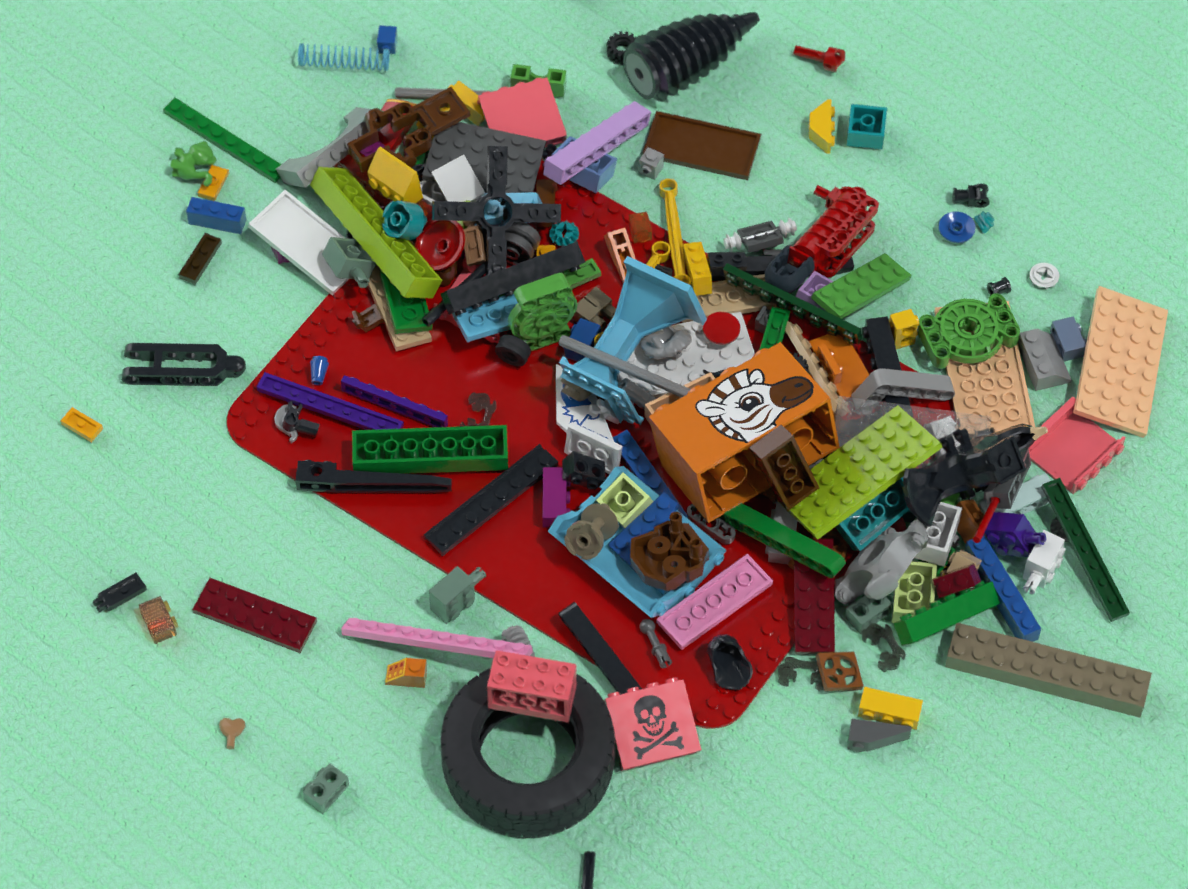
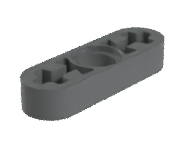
M693 504L688 506V519L722 544H730L734 541V527L719 517L713 520L716 522V526L708 527L705 524L707 522L700 512L699 515H692V512L698 511ZM728 532L730 533V536H729V535H726L725 537L723 536V533H725V534L728 533Z

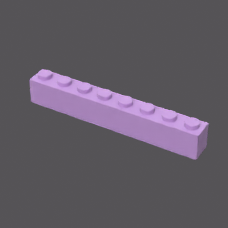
M635 101L626 105L622 110L614 113L607 120H603L601 124L593 127L586 134H582L577 140L570 142L551 157L549 156L544 162L543 174L561 185L647 127L651 111Z

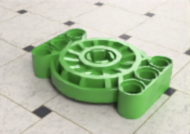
M557 273L522 285L514 291L513 294L518 303L508 316V325L512 334L526 342L531 351L559 342L562 335L568 337L571 335V330L567 323L574 316L578 304L572 293V288L563 273Z
M996 293L989 297L988 304L975 299H959L947 303L939 310L935 317L928 314L921 316L917 332L933 366L943 369L947 367L949 358L961 363L974 364L993 357L999 351L1002 344L1006 347L1016 346L1018 344L1020 328L1005 298L1001 294ZM965 330H971L974 334L972 335L971 332Z

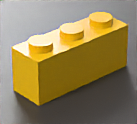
M702 242L683 244L685 267L688 276L691 278V286L696 296L712 294V276Z
M864 687L858 717H862L867 721L875 720L882 723L911 726L912 729L917 730L923 700Z

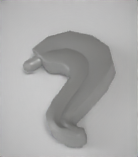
M287 404L277 410L274 419L276 427L291 436L289 441L293 443L298 437L297 430L289 432L282 427L287 413Z

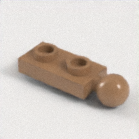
M463 221V224L467 226L466 229H463L465 233L464 249L467 265L470 267L486 262L481 226L476 225L477 221Z

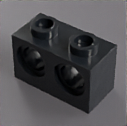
M574 451L562 459L563 480L591 490L597 489L606 480L604 461Z

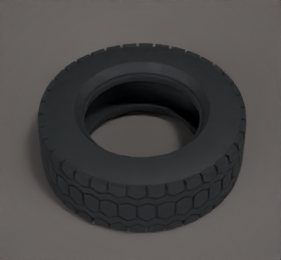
M489 668L479 673V677L476 675L468 681L454 697L444 717L441 730V759L444 778L456 803L466 815L476 823H480L481 826L489 830L493 829L496 833L502 835L508 833V836L520 838L522 835L523 838H535V835L538 838L550 836V833L554 835L564 831V828H571L578 821L581 822L602 800L608 789L614 769L615 732L610 712L600 694L597 693V690L589 682L587 683V680L576 674V691L569 723L554 720L568 732L573 740L575 751L572 759L560 773L548 780L533 784L516 783L496 774L485 762L481 748L488 733L497 724L507 718L522 714L489 709L487 684L491 669Z

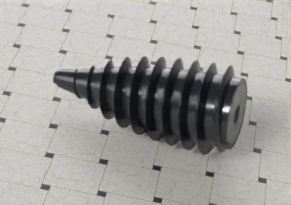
M756 12L740 15L733 14L732 16L726 14L719 16L716 14L696 15L693 18H684L680 22L674 21L669 26L663 25L657 30L649 31L646 35H639L624 53L623 63L627 78L641 97L645 99L654 98L657 101L663 102L667 99L668 95L675 96L678 90L687 89L689 83L696 84L699 77L708 76L709 70H716L718 68L719 61L725 62L728 58V51L734 52L736 42L742 41V36L760 21L759 15Z

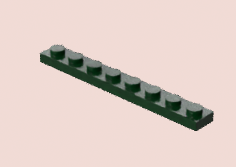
M1057 478L1042 484L1041 488L1110 621L1128 616L1130 611L1062 480Z

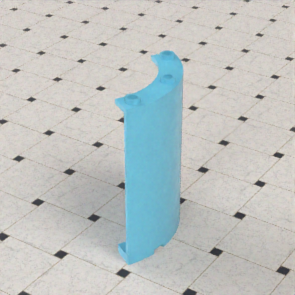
M624 466L614 467L610 475L600 486L602 490L595 497L591 495L580 505V510L577 512L572 510L557 516L548 532L565 545L564 540L568 528L574 522L581 521V514L587 506L599 504L596 500L623 472L650 496L653 502L660 495ZM681 513L682 523H689L709 548V560L704 564L702 576L688 583L683 582L676 589L669 590L665 595L653 586L646 585L638 574L609 547L608 544L624 530L620 524L614 536L604 540L603 548L596 557L581 560L652 618L662 616L685 597L691 595L712 569L723 561V555L727 550Z

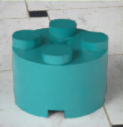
M390 202L384 209L382 216L384 217V224L382 223L385 233L394 238L415 240L427 224V217L424 215L422 208L412 202Z

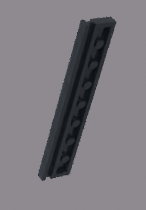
M540 444L427 531L424 534V539L428 540L444 556L542 479L543 467H557L558 461L546 449L544 450Z

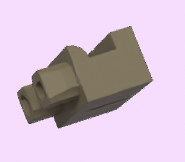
M595 287L585 296V299L583 298L577 303V310L572 319L578 322L582 318L599 324L602 330L606 326V321L603 318L606 316L611 320L616 312V308L612 305V299Z

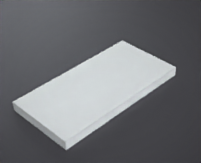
M284 190L248 224L249 229L331 295L348 280V278H337L322 256L330 237H345L288 191Z

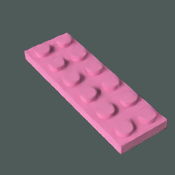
M747 554L658 617L656 623L682 650L773 585V580Z

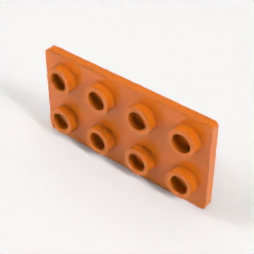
M827 334L809 342L812 346L811 349L820 359L819 363L829 374V380L836 386L838 396H841L844 401L851 399L854 391L869 376L852 344L843 340L844 337L838 334L837 336Z

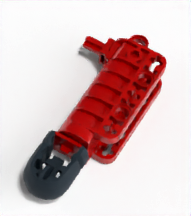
M817 185L813 194L826 200L825 207L828 209L793 246H785L769 263L765 271V282L790 294L814 271L827 278L835 276L874 233L875 223L872 221V218L877 214L879 202L866 195L865 189L845 186L841 189L835 187L832 191H829ZM860 235L862 238L856 239L855 237ZM840 256L842 259L836 260L833 257Z

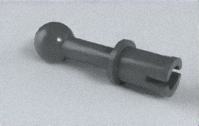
M644 619L640 623V631L648 636L653 646L651 653L656 656L660 667L666 668L665 661H667L669 666L672 664V660L666 651L667 647L665 644H660L654 632L655 623L650 619Z

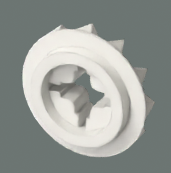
M1038 263L1031 268L1029 279L1039 289L1044 287L1047 290L1058 283L1059 272L1055 266L1049 263ZM1047 272V278L1042 280L1041 277Z

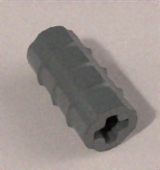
M624 378L618 385L619 388L626 391L630 401L645 410L646 403L656 399V397L628 378Z

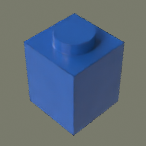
M379 25L377 37L378 53L383 54L385 48L389 49V54H396L397 26Z

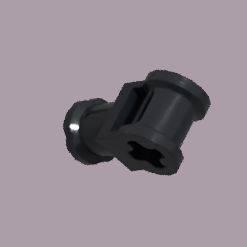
M980 183L968 185V189L953 188V204L968 202V206H975L977 208L988 206L990 203L987 197L988 186Z

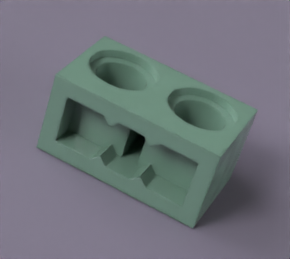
M863 594L861 599L853 601L847 606L845 618L862 634L891 613L892 603L886 596L876 600L868 598ZM857 613H861V614H863L864 616H858V615H856V614H857Z
M329 763L325 768L323 767L319 770L313 782L307 783L304 787V801L324 814L349 786L348 776ZM330 778L336 779L334 782H327ZM316 793H322L320 797L313 796Z

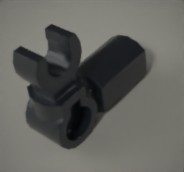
M290 401L282 423L283 429L289 432L298 430L300 433L316 437L320 424L304 419L299 420L302 404L299 405V408L294 409L292 401Z

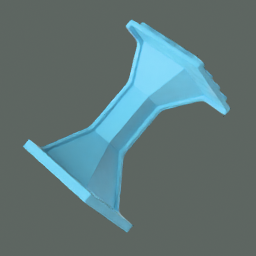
M627 256L624 260L627 273L615 315L594 348L627 362L644 336L686 319L704 325L707 318L691 285ZM562 357L559 362L563 369L561 378L606 399L620 424L624 419L631 424L635 422L641 425L644 418L638 415L626 391L618 387V375L621 371L588 357L573 365L569 364L566 357Z

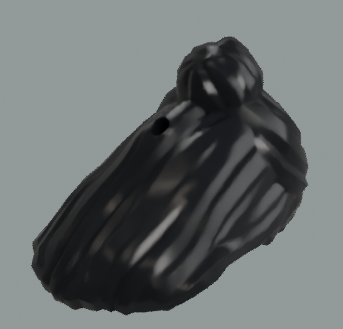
M728 634L715 636L707 647V654L713 668L715 682L721 688L742 690L752 677V665L744 655L736 638Z

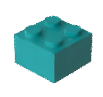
M851 104L847 146L883 149L887 107Z

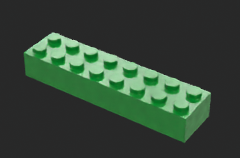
M507 425L352 430L353 471L409 474L507 470Z

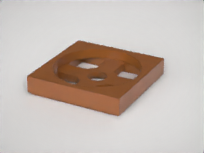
M829 652L816 655L825 691L862 690L864 686L855 652ZM840 659L848 660L851 668H844L841 665ZM831 660L833 668L825 669V661ZM836 669H840L843 674L838 675ZM854 676L855 681L847 685L845 677ZM829 677L836 679L837 683L833 682Z

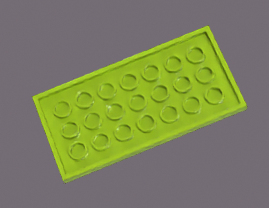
M897 405L810 470L820 488L788 512L818 540L904 476L905 469L916 468L943 447L933 435Z

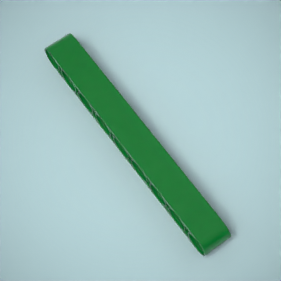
M742 503L719 517L742 533L829 578H834L846 564L845 559L839 553Z

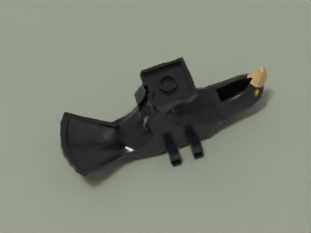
M1022 423L972 439L969 438L966 428L962 430L957 429L953 432V436L960 443L958 447L955 446L952 436L939 439L943 449L946 451L944 455L940 456L927 468L905 469L903 477L904 487L902 488L907 507L913 516L917 517L919 522L927 527L932 526L934 516L943 498L959 492L962 500L967 498L970 500L975 497L973 488L976 492L980 490L984 492L989 484H1003L1016 477L1017 474L1024 472L1026 467L1021 453L1027 450L1039 437L1048 432L1047 428L1033 427Z

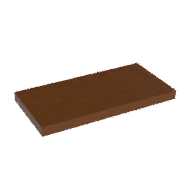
M656 111L643 154L649 147L664 154V162L748 181L761 140V134Z

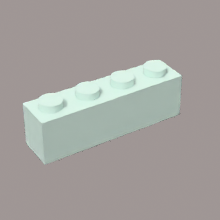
M1045 473L1040 476L1035 475L1029 481L1022 483L1011 509L996 508L995 512L1027 514L1049 504L1041 486L1051 481ZM982 499L978 505L983 515L988 508L987 500Z

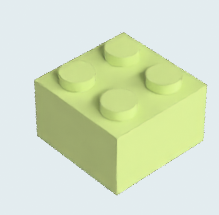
M624 472L596 500L599 504L605 503L609 505L616 515L618 523L624 529L653 503L650 496Z

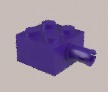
M994 512L985 531L988 540L992 543L996 552L1002 556L1029 557L1035 544L1044 545V542H1046V534L1035 532L1024 514Z

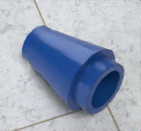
M314 356L310 361L311 383L314 385L323 384L329 366L326 357Z

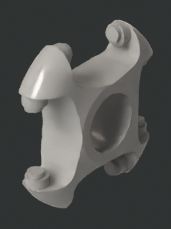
M913 521L908 529L903 532H896L894 528L888 527L862 549L848 567L845 575L834 580V594L837 600L843 604H849L862 594H865L868 598L878 600L893 592L899 585L898 580L907 570L914 557L927 546L928 534L924 525L919 521Z

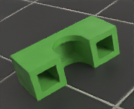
M513 64L510 77L511 87L520 82H532L536 78H548L554 97L564 98L566 70L549 68L547 75L538 76L532 73L531 66Z

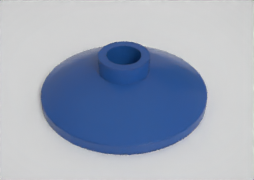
M954 211L945 214L940 219L938 228L940 234L946 240L953 243H963L973 237L976 227L974 220L969 215Z

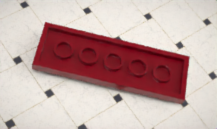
M812 539L834 551L833 539ZM794 560L795 655L835 652L834 578H829Z
M209 578L192 609L194 614L300 654L317 623V617L213 578Z

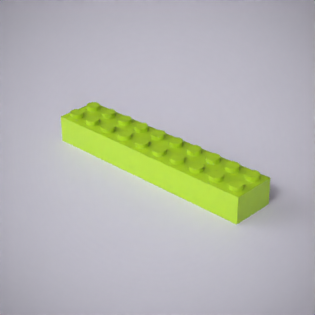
M318 167L310 186L321 197L324 204L332 210L334 216L348 229L352 237L358 241L362 249L369 254L372 261L391 280V283L396 286L400 294L405 298H433L442 279L409 240L390 237L385 233L382 223L384 224V217H382L384 211L346 168Z

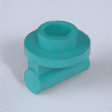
M982 211L974 217L982 233L988 232L994 226L993 221L995 219L989 212L985 213Z

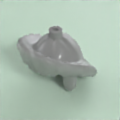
M672 326L664 328L663 331H656L644 336L640 341V346L651 358L663 359L675 356L678 359L682 356L681 351L687 348L692 339L688 332L681 329L675 330Z

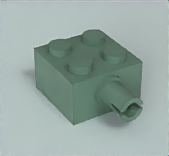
M330 237L322 256L333 270L335 276L340 279H354L360 288L367 287L368 283H370L369 277L376 263L362 249L357 240Z
M458 566L429 590L430 610L446 624L451 620H455L462 610L469 608L474 603V586L486 577L485 572L480 567H477L470 575H467Z

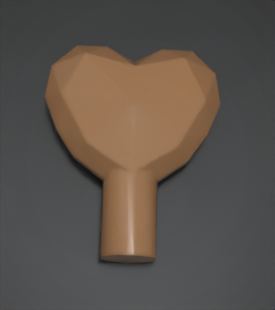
M223 718L219 723L222 734L227 737V749H234L235 738L245 729V721L242 718L234 720Z

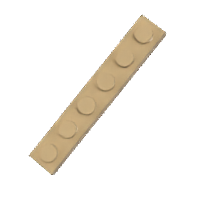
M788 321L785 331L799 355L803 356V360H807L808 370L814 380L830 397L833 412L843 417L848 413L845 408V401L841 396L837 395L836 386L827 378L829 374L819 365L820 359L810 350L812 346L806 338H803L802 329L799 325H794Z

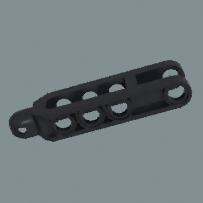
M129 343L125 345V358L154 361V366L126 367L122 370L121 380L129 385L218 386L227 377L242 375L246 370V362L241 356L227 355V352L219 344ZM179 360L180 362L184 360H198V362H202V360L217 361L216 366L213 368L161 367L162 361Z

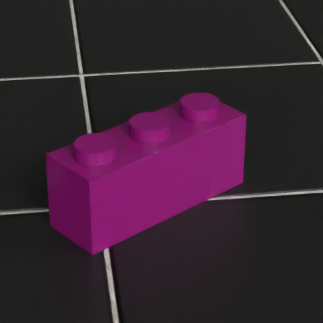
M543 467V528H550L557 516L570 512V509H566V503H570V492H566V487H570V482L563 480V467Z

